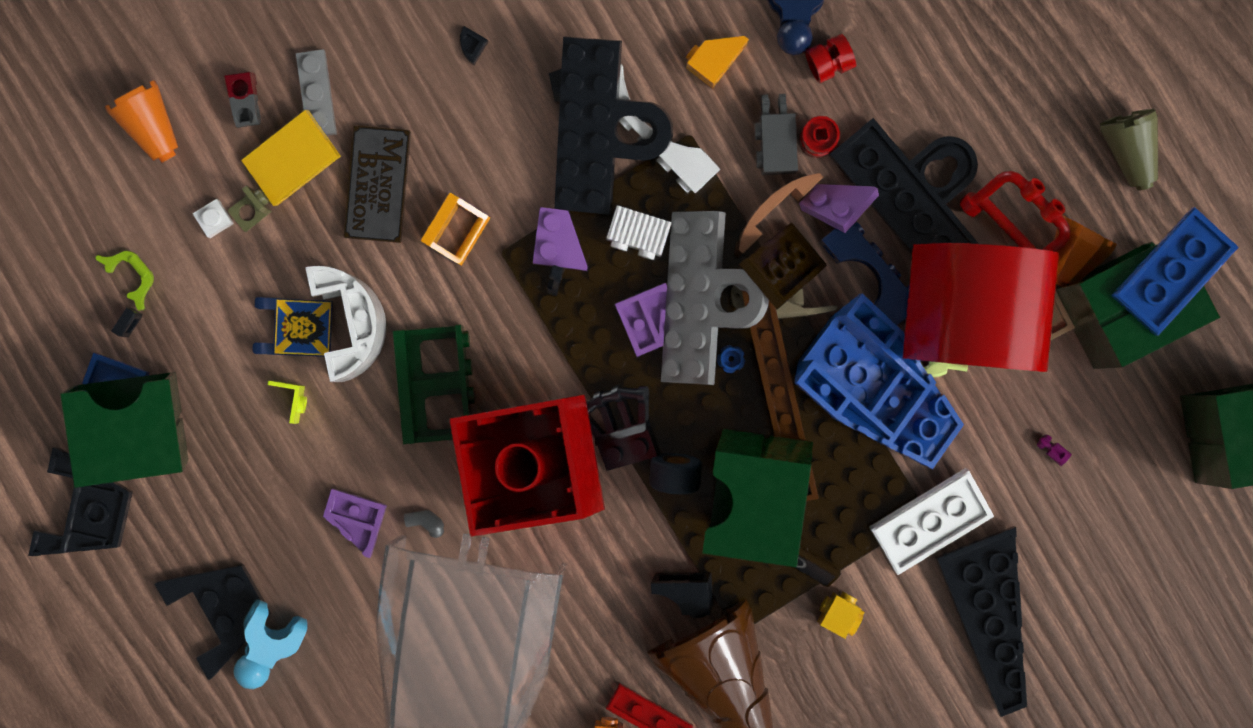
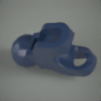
M767 0L770 8L780 18V28L777 33L779 47L785 53L793 56L804 53L811 46L813 40L812 31L809 27L811 16L821 9L824 0Z

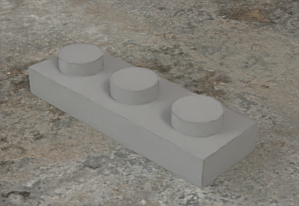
M322 49L296 53L303 109L310 111L327 136L337 135L326 52Z

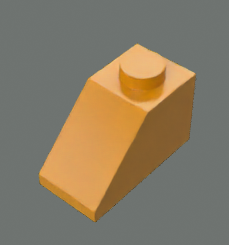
M745 36L706 40L700 47L694 45L686 56V59L689 60L686 69L713 89L747 46L749 39Z

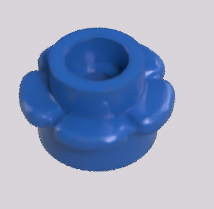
M724 346L721 349V353L717 356L718 365L723 367L725 372L734 373L737 369H742L745 364L744 352L738 346ZM733 356L734 361L730 362L729 357Z

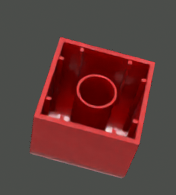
M913 244L903 359L1048 372L1059 253L1041 249L989 244Z
M585 395L450 418L470 537L579 520L605 510Z

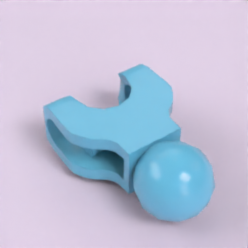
M256 600L244 619L247 645L245 647V655L241 656L234 666L233 673L237 683L245 689L261 687L268 680L270 668H273L276 661L287 658L297 652L307 632V619L295 616L285 628L272 630L265 625L268 617L267 603L262 600Z

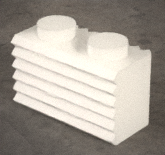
M617 205L607 240L612 242L611 247L627 251L628 247L639 250V256L654 260L655 255L659 257L662 255L671 222Z

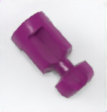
M1043 435L1037 442V447L1040 449L1046 447L1048 449L1046 454L1059 466L1064 465L1072 454L1058 442L1052 444L1050 442L1051 436Z

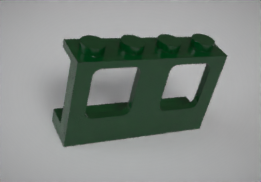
M463 325L393 331L403 445L453 440L451 428L439 430L428 428L425 402L430 396L461 394L463 416L472 415L471 404H475L474 387H469L468 376L473 375L472 360L466 358V348L470 347L469 331H464ZM456 338L459 370L455 372L425 374L422 369L421 343L426 340Z

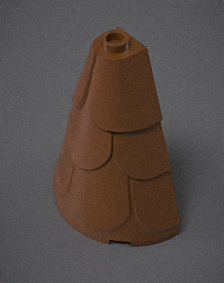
M747 599L722 611L720 619L674 643L671 638L647 651L653 664L679 686L690 700L711 716L712 722L719 728H773L769 691L765 687L761 652L758 650L753 613Z

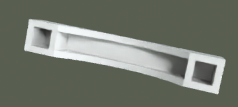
M621 64L619 99L631 100L624 81V70ZM624 116L619 121L628 131L632 127L640 135L637 138L638 141L650 138L653 133V129L636 116ZM672 141L669 147L657 159V162L667 172L672 169L679 176L676 181L687 193L690 190L697 193L721 170L702 149L687 147Z

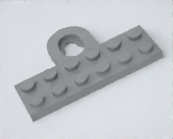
M672 212L661 382L714 385L718 328L752 327L763 318L767 311L768 298L743 269H722L725 212ZM729 285H735L739 290L746 291L749 295L747 306L738 308L732 313L724 311L720 304L721 293Z

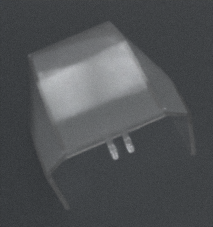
M463 534L459 559L405 550L406 536L400 535L387 543L382 564L376 620L386 728H525L548 676L567 564L561 563L557 574L535 573L485 564L489 545L488 537H482L479 543L478 562L467 561L468 550L471 545L470 534Z

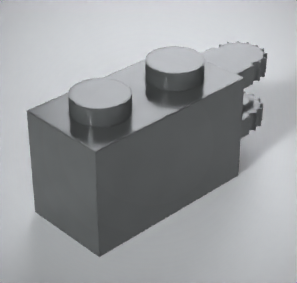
M768 94L761 95V117L759 123L754 125L755 140H760V151H756V168H761L762 175L796 174L798 171L795 113L787 114L786 94H779L777 99L779 114L769 115L770 99Z

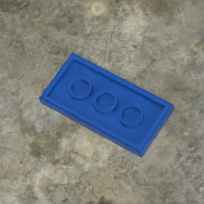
M1193 207L1111 296L1152 334L1158 336L1239 247L1199 210Z

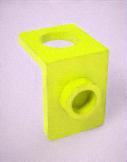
M268 381L267 385L295 389L289 423L298 424L300 414L305 412L307 406V397L304 396L305 386Z

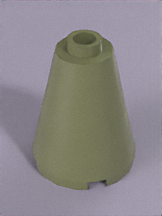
M1154 108L1131 112L1132 115L1124 117L1119 115L1100 123V131L1129 186L1136 187L1138 191L1153 187V182L1158 180V114Z

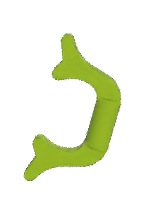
M123 251L111 257L97 255L96 260L105 265L107 273H113L115 267L122 261L131 264L140 275L142 282L136 291L127 294V298L134 300L137 310L143 311L145 309V296L154 282L152 271L149 270L135 252Z

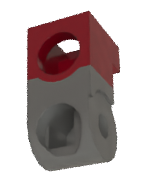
M245 72L225 75L232 116L236 127L260 125L261 115L257 102L255 73Z

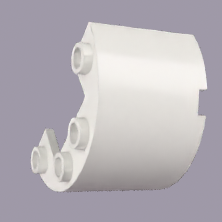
M325 266L305 267L311 296L322 295L323 300L342 296L352 347L324 353L330 382L351 380L365 372L375 362L382 350L386 337V318L382 304L367 284L350 274Z

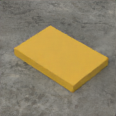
M304 110L241 161L271 204L278 206L340 158L341 155L310 111Z

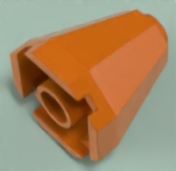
M1064 215L1063 217L1070 226L1071 234L1066 245L1057 251L1059 258L1056 284L1061 287L1067 286V284L1079 283L1108 258L1117 245ZM1057 228L1055 238L1059 235V231Z

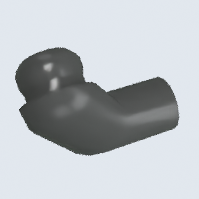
M423 510L404 514L406 527L421 525L433 538L443 535L444 523L432 511Z

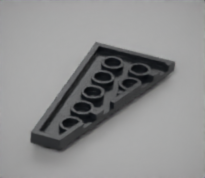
M1015 526L935 557L1000 717L1027 707L1026 677L1023 666L1024 645L1021 633L1020 582H1018L1017 568L1018 552H1016L1017 531Z

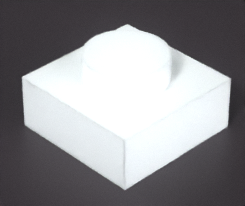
M218 199L213 200L193 213L208 238H212L234 224Z

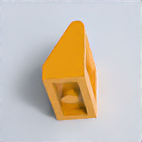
M449 193L422 237L421 242L462 266L490 217L454 194ZM460 206L478 218L454 255L437 245V242Z

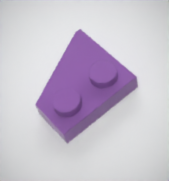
M816 184L799 204L801 210L846 233L879 196L878 189L873 186Z
M540 207L533 264L551 267L555 265L567 269L587 271L588 266L569 212L567 210Z
M666 283L615 304L637 357L663 346L667 295Z
M333 488L331 489L323 517L333 526H336L348 541H351L362 551L365 557L370 558L387 505Z

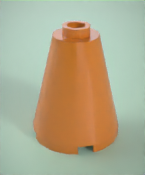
M153 80L149 82L152 86L151 88L146 89L143 85L114 100L117 105L114 108L109 104L104 108L153 161L159 159L163 163L176 156L174 150L178 148V144L159 86Z

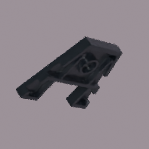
M53 447L47 473L73 478L69 453L61 448ZM118 482L74 487L64 534L59 535L34 530L28 556L121 547L133 491Z
M245 565L162 580L154 584L166 606L191 592L194 593L221 641L220 645L196 658L208 680L213 678L246 642L244 619L256 600L264 601ZM268 608V617H269V616L271 615V612H270V610H269V608Z

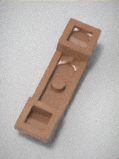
M817 173L801 177L773 193L756 210L745 225L738 239L734 255L739 258L763 235L756 225L789 194L797 201L801 200L819 183L823 176Z

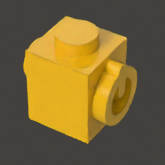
M842 591L841 595L833 592L831 597L826 596L821 603L819 611L822 613L817 622L820 626L846 639L847 635L853 636L856 633L865 612L856 605L858 599L844 591Z

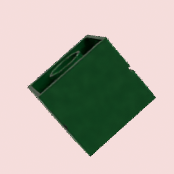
M1153 242L1145 243L1094 269L1079 283L1067 284V286H1060L1056 289L1075 327L1074 332L1093 369L1122 368L1220 318L1207 290L1203 286L1158 336H1155L1111 296L1158 244L1155 245Z
M176 372L73 385L60 394L75 488L184 471L189 458L183 418H180L182 410Z
M1253 384L1180 396L1187 438H1190L1191 442L1188 443L1195 483L1228 489L1253 486Z
M723 429L715 454L713 475L717 479L711 523L705 531L703 554L797 568L811 472L813 442L775 436L764 438L762 434Z

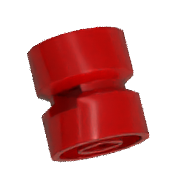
M842 33L828 39L825 46L819 43L805 51L808 66L819 84L834 78L837 71L842 74L856 68L853 50Z
M827 116L813 117L806 123L799 136V144L802 151L812 158L825 157L835 148L839 141V127L833 119Z

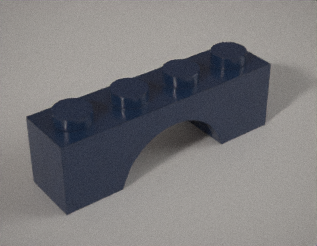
M857 221L846 233L835 228L819 241L820 245L836 264L845 261H856L867 266L875 275L878 283V295L874 305L896 325L900 324L907 317L909 285L905 287L899 280L901 274L892 264L887 265L881 258L883 252L874 242L869 244L864 238L863 234H865V231Z

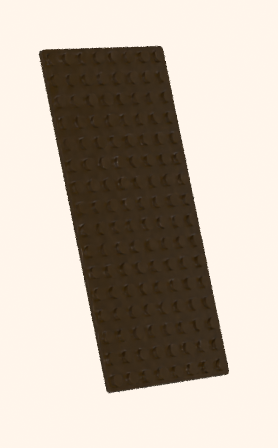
M687 135L676 142L687 147L700 148L691 135ZM658 156L643 162L614 180L612 213L610 215L568 211L588 268L587 271L564 268L557 297L548 295L546 292L552 267L533 264L537 229L502 251V256L590 398L593 397L594 392L600 390L606 392L616 385L627 388L647 386L649 388V422L660 453L686 454L696 457L702 462L700 488L698 491L690 494H670L652 488L649 484L652 458L633 463L632 465L699 572H711L713 595L722 610L724 611L747 599L749 607L752 609L754 624L820 583L789 566L702 553L705 531L711 523L717 479L713 475L714 461L723 429L762 434L764 438L775 436L750 327L718 328L714 385L661 382L663 346L637 357L615 304L664 283L667 285L671 226L661 257L655 255L654 260L639 256V250L628 247L627 251H622L611 247L612 242L607 240V235L617 205L669 222L672 219V212L720 211L726 213L722 269H743L739 264L760 248L761 245L757 240L737 258L734 255L736 245L747 222L717 174L697 193H694L692 190L687 193L676 181L679 176L672 169L667 172L657 162V159L660 157ZM734 285L724 288L720 296V304L727 313L737 310L732 307L730 302V291ZM805 316L779 319V324L806 441L813 442L811 465L819 499L806 501L800 547L841 571L880 546L869 526L918 496L887 446L835 420L794 383L798 360L817 334ZM727 345L732 347L738 346L744 352L745 364L742 369H737L734 373L725 372L723 367H720L717 362V356L721 353V349ZM730 356L729 361H734V357ZM627 399L634 421L637 423L639 403L637 400ZM615 401L609 402L617 428L624 427L625 425L617 403Z

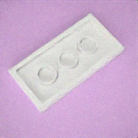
M965 468L869 526L893 570L899 575L993 518L994 515L970 471Z

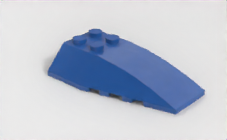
M863 293L859 294L829 318L798 360L794 383L835 420L929 469H933L964 424L946 396L939 392L935 386L936 381L931 374L926 372L920 363L921 360L903 359L904 332Z

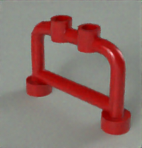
M1004 171L995 176L977 193L969 192L960 200L961 208L969 216L975 217L984 210L1019 247L1037 249L989 199L1005 183H1014L1020 189L1021 196L1026 201L1033 202L1039 208L1042 218L1048 223H1053L1059 231V235L1042 250L1057 252L1070 239V226L1062 216L1065 212L1064 205L1058 199L1048 202L1041 195L1045 191V186L1037 178L1028 181L1017 172Z

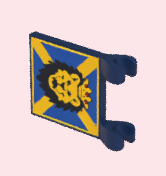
M255 298V308L275 310L274 343H253L254 354L325 357L324 353L331 352L333 301Z

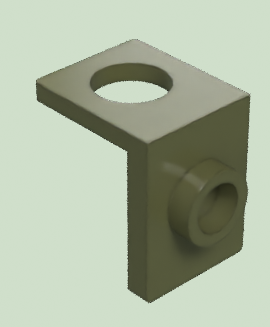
M245 186L242 190L246 196L228 209V212L243 231L247 232L272 211L266 205L269 200L260 189L255 191ZM244 205H251L255 209V216L250 221H244L240 217V209Z

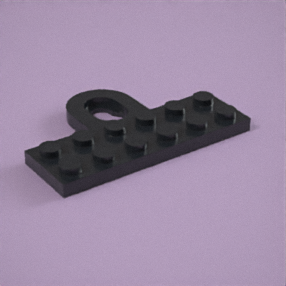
M563 37L554 209L610 215L613 202L615 158L650 160L661 155L672 141L673 123L664 108L653 102L619 99L621 40ZM624 116H636L642 122L649 123L653 128V133L648 139H640L636 143H627L618 135V122Z
M872 118L829 154L830 158L854 186H873L878 189L879 196L873 201L871 207L911 254L913 253V244H979L946 205L971 184L977 173L978 160L976 153L963 139L953 136L936 139L909 161L877 121ZM953 157L957 162V169L952 173L950 182L944 187L937 188L931 186L925 178L927 165L935 160Z

